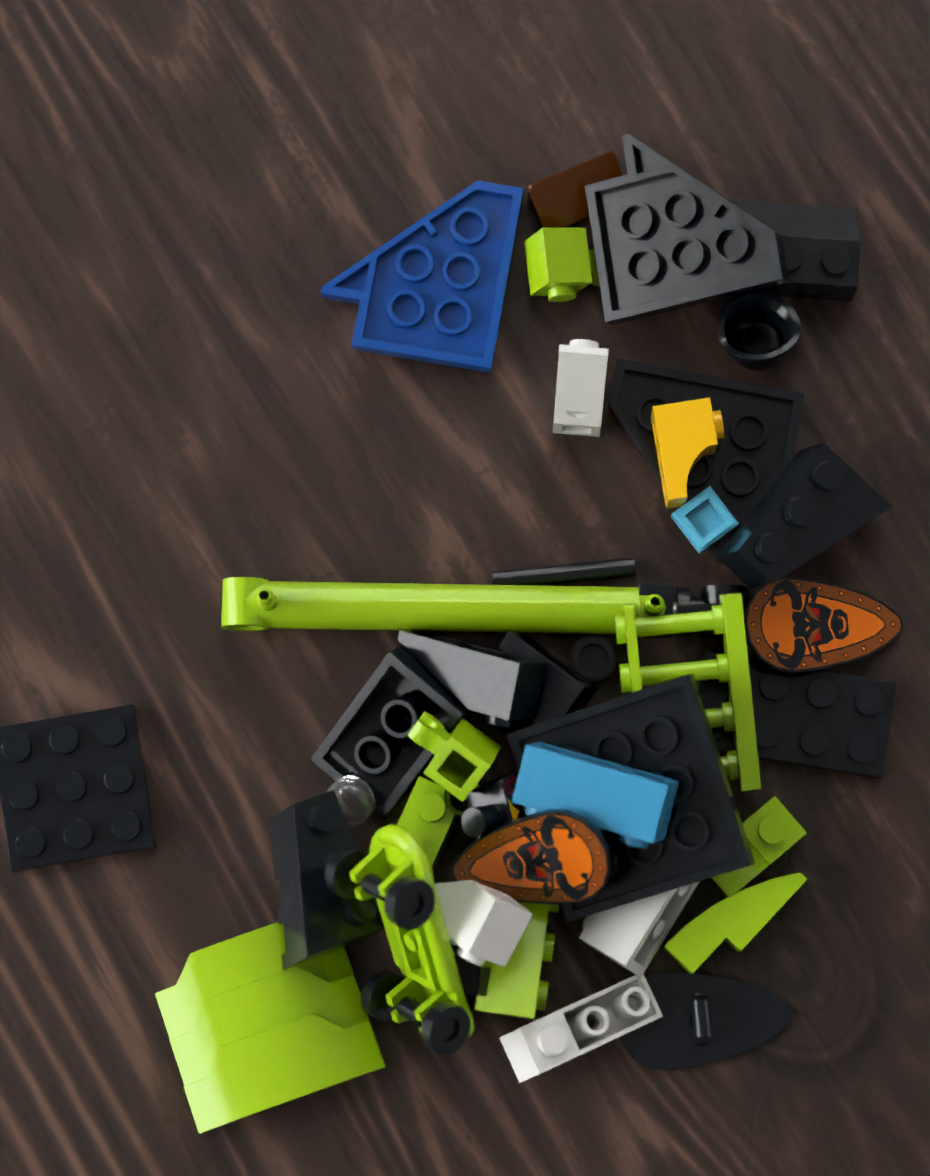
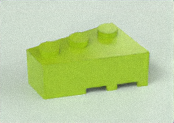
M518 902L533 915L505 967L487 960L481 966L475 1011L534 1020L535 1010L545 1011L549 982L540 980L542 961L552 962L555 933L546 932L548 912L558 913L559 904Z

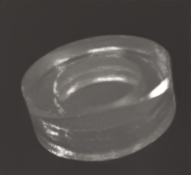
M343 776L326 791L334 790L348 826L361 824L375 809V797L371 788L365 781L356 776Z

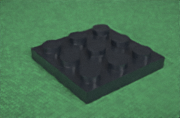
M133 704L0 727V797L11 871L19 872L157 848L137 715Z

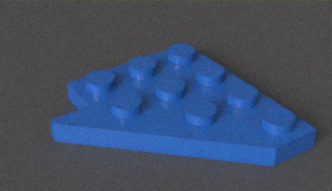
M477 180L323 285L321 288L322 298L359 304L352 339V350L491 373L524 188Z

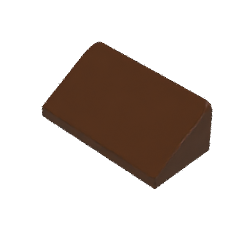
M610 150L527 187V196L542 228H568L590 218L585 185L623 176L614 151Z

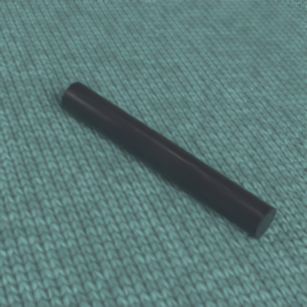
M630 557L492 572L493 585H554L636 576L635 558Z

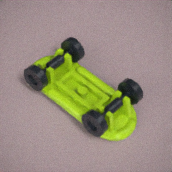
M389 824L377 830L372 837L368 855L351 847L337 851L330 858L326 866L325 883L332 893L344 899L351 900L357 898L365 901L376 897L394 962L406 977L404 979L389 970L379 971L372 975L366 982L361 995L364 1011L383 1022L393 1020L401 1023L410 1020L421 1026L419 1027L420 1034L428 1048L442 1055L452 1054L459 1050L467 1038L473 1034L475 1029L474 1019L464 993L428 857L419 841L411 832L400 825Z

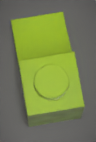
M776 796L771 798L742 823L755 864L711 878L726 897L737 893L807 834Z

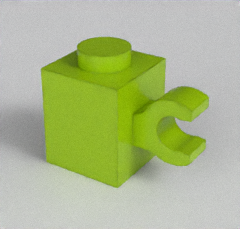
M543 227L524 241L530 296H548L550 302H565L575 299L576 293L589 284L600 286L594 249L588 250L586 228Z
M424 711L407 735L416 744L434 754L423 773L462 802H464L490 768L501 749L499 744L464 718L460 720L449 734L442 723L426 711Z

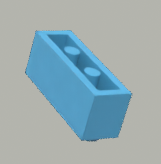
M539 741L526 744L512 802L526 806L525 814L527 815L550 809L569 810L587 818L600 831L605 829L619 833L618 841L638 848H648L649 842L656 843L665 839L679 781Z

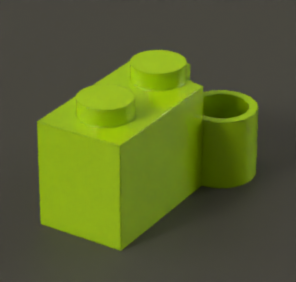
M419 776L397 825L411 832L419 841L428 857L433 873L456 819H462L464 812L458 811L452 806L450 801L452 794L439 784Z

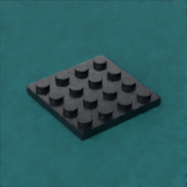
M693 673L506 734L518 772L520 771L526 744L540 741L679 781L665 839L656 843L649 842L648 848H638L618 841L619 833L601 829V833L610 847L612 869L608 883L594 898L580 903L561 904L567 922L755 864Z

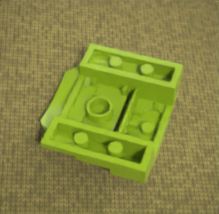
M279 922L190 953L177 984L155 993L199 1134L386 1067L369 1015L363 1009L361 992L345 947L283 970L282 954L285 953L283 925H279Z

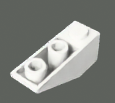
M574 339L570 341V345H559L553 433L600 437L609 349L599 348V343L596 341Z
M472 880L436 883V893L450 943L459 946L456 953L478 966H483L487 960L505 967L533 914L508 894Z
M644 974L641 978L634 975L520 1027L499 1039L518 1081L521 1083L663 1017Z

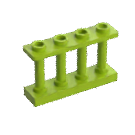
M742 593L719 594L720 605H712L711 611L635 618L634 605L632 603L622 604L623 615H614L617 645H627L628 663L619 664L622 693H633L642 690V686L657 685L693 673L695 681L719 679V683H728L730 702L721 703V708L705 709L711 728L723 727L724 732L733 731L735 750L726 751V756L721 757L726 776L729 777V780H738V787L741 791L761 789ZM708 630H714V635L723 634L725 653L716 654V659L640 667L637 638Z

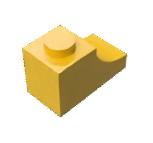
M710 397L652 407L651 422L666 509L682 507L686 504L687 479L692 468L705 455L715 454L718 446L717 440L724 439L721 411H712Z

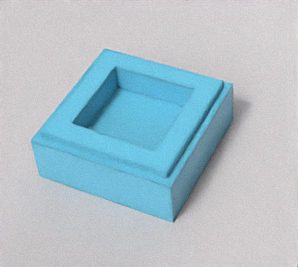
M711 486L671 514V518L699 555L739 525Z

